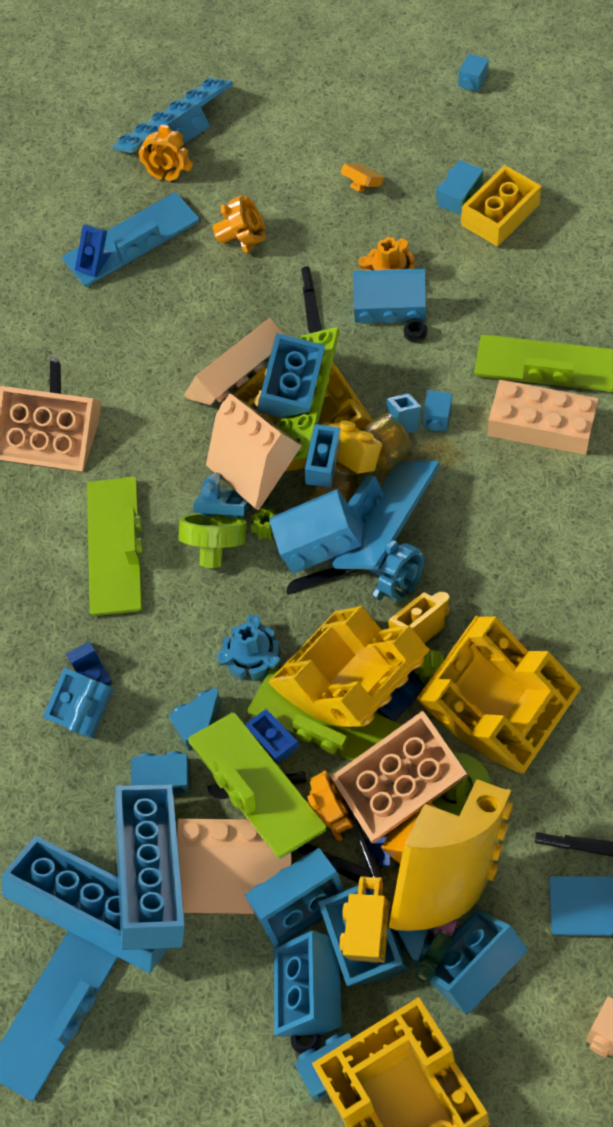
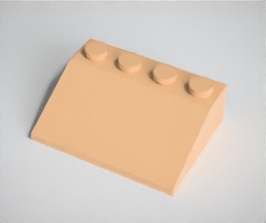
M268 318L198 373L184 396L189 400L212 405L215 401L223 402L230 394V389L235 385L237 388H240L249 380L247 377L253 371L257 374L263 367L268 365L266 361L270 358L276 333L283 334V332L271 318Z
M0 386V460L84 472L99 423L101 401L94 398Z
M230 393L216 413L206 466L214 473H220L223 481L254 508L259 510L302 445L261 413L257 412L252 406Z
M422 711L330 777L370 841L375 843L420 811L424 804H430L468 777V774L434 724Z
M178 819L177 845L183 913L254 914L245 894L256 885L264 883L275 876L280 870L293 864V852L278 859L248 819Z

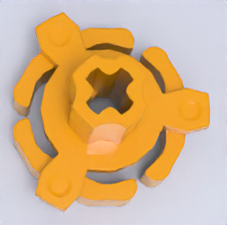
M160 125L158 132L148 135L138 152L139 159L146 167L147 172L157 180H161L168 169L176 167L177 169L169 170L165 176V180L170 182L177 179L183 170L189 172L194 163L188 158V150L182 148L184 136L179 131L170 130V127L167 125ZM149 144H152L151 152L148 151Z
M240 195L230 200L228 206L225 204L221 206V214L225 220L213 225L212 230L216 240L219 243H225L237 238L241 242L244 253H251V246L264 241L266 238V233L262 231L266 229L265 223L254 201L249 196L244 197V195Z
M386 237L384 240H379L377 249H372L367 256L359 257V268L366 271L405 269L408 264L409 269H415V258L407 250L409 241L402 238L395 241V238Z
M325 770L311 778L310 785L312 790H310V795L307 796L309 800L307 803L326 826L331 829L334 837L339 842L344 838L342 832L353 827L354 824L342 794L330 777L331 774Z

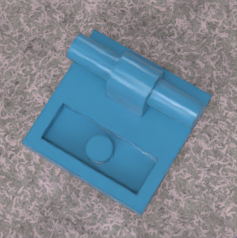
M215 472L204 480L201 493L193 503V513H201L204 517H213L216 514L226 515L227 518L237 519L246 514L251 504L235 490L220 489L222 477L220 473Z
M63 668L43 718L64 726L70 731L93 738L114 688L70 669Z

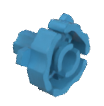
M394 540L386 546L387 554L379 568L366 569L379 575L378 586L373 593L375 599L381 601L386 596L396 602L406 601L408 594L394 589L395 586L409 594L414 593L420 582L421 573L425 565V555L420 552V549L407 543L398 546Z
M249 615L245 624L231 629L232 640L228 636L223 639L222 651L216 654L220 665L228 664L231 674L240 680L247 678L246 670L235 665V662L253 668L249 669L251 680L258 681L266 677L271 668L275 669L278 666L281 648L279 641L276 640L274 631L261 624L260 616ZM269 641H270V642L273 644V646H274L272 653L269 652V650H270Z

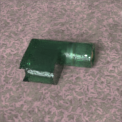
M443 929L438 931L414 972L416 980L423 984L431 982L454 942V936L450 938L442 933Z

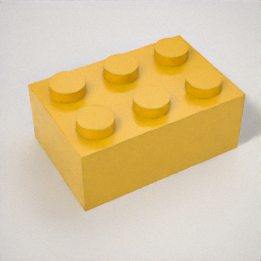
M504 165L462 206L461 226L498 247L540 205L541 185Z

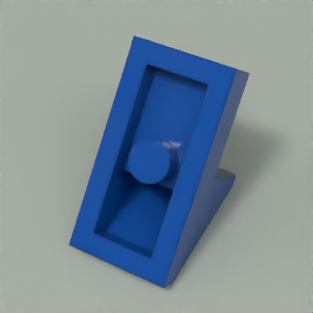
M88 224L83 225L75 265L76 271L94 277L98 275L111 254L110 251L104 250L107 230Z
M90 642L66 653L75 672L108 686L113 684Z
M412 671L407 675L408 681L390 694L392 696L391 700L383 707L377 709L385 718L395 722L417 700L416 698L426 686V684L420 681V677Z
M267 709L245 724L277 764H280L300 748L298 741Z

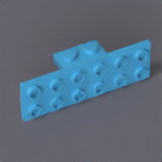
M208 78L201 83V87L186 92V97L171 102L168 105L169 108L165 111L153 114L150 121L137 125L134 128L135 131L131 134L120 136L117 139L118 142L113 145L114 150L128 153L135 152L141 148L148 135L159 131L160 125H167L170 127V130L175 132L179 131L184 136V144L210 127L201 106L233 86L232 80H223V78Z
M174 192L107 230L104 250L110 251L111 254L97 276L94 277L75 270L79 247L63 255L62 259L82 285L88 287L199 223V218L183 199Z
M438 461L397 462L381 487L375 475L364 478L348 503L363 526L362 544L358 548L338 555L332 563L335 569L371 570L379 568L387 554L386 546L392 540H396L439 469L440 464Z
M551 876L549 878L551 933L553 936H613V877Z
M70 931L67 932L0 1043V1083L31 1102L36 1100L69 1041L76 1036L85 1014L93 1007L96 995L119 957Z

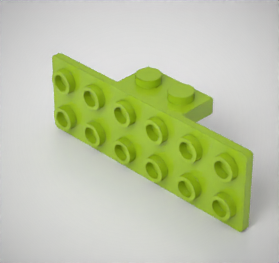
M337 327L298 337V339L325 345L310 411L282 418L278 417L276 426L302 445L293 460L307 458L314 424L319 422L340 330Z
M482 334L479 341L474 375L613 392V349Z
M136 477L87 482L91 616H102L141 611L140 553H143L142 538H139V531H142L141 516H138Z
M277 668L270 669L247 709L248 714L254 717L267 709L289 733L295 735L300 740L306 743H313L324 751L339 755L349 761H353L402 726L377 713H373L374 719L364 727H341L321 721L293 705L271 687L268 681L279 671Z
M235 713L223 717L188 738L189 744L212 772L219 787L226 790L232 804L236 808L239 807L278 859L283 858L326 831V825Z

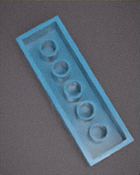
M172 784L116 786L114 809L121 949L180 948L183 945L184 914Z
M36 835L2 874L3 897L149 974L168 950V948L122 950L118 877Z

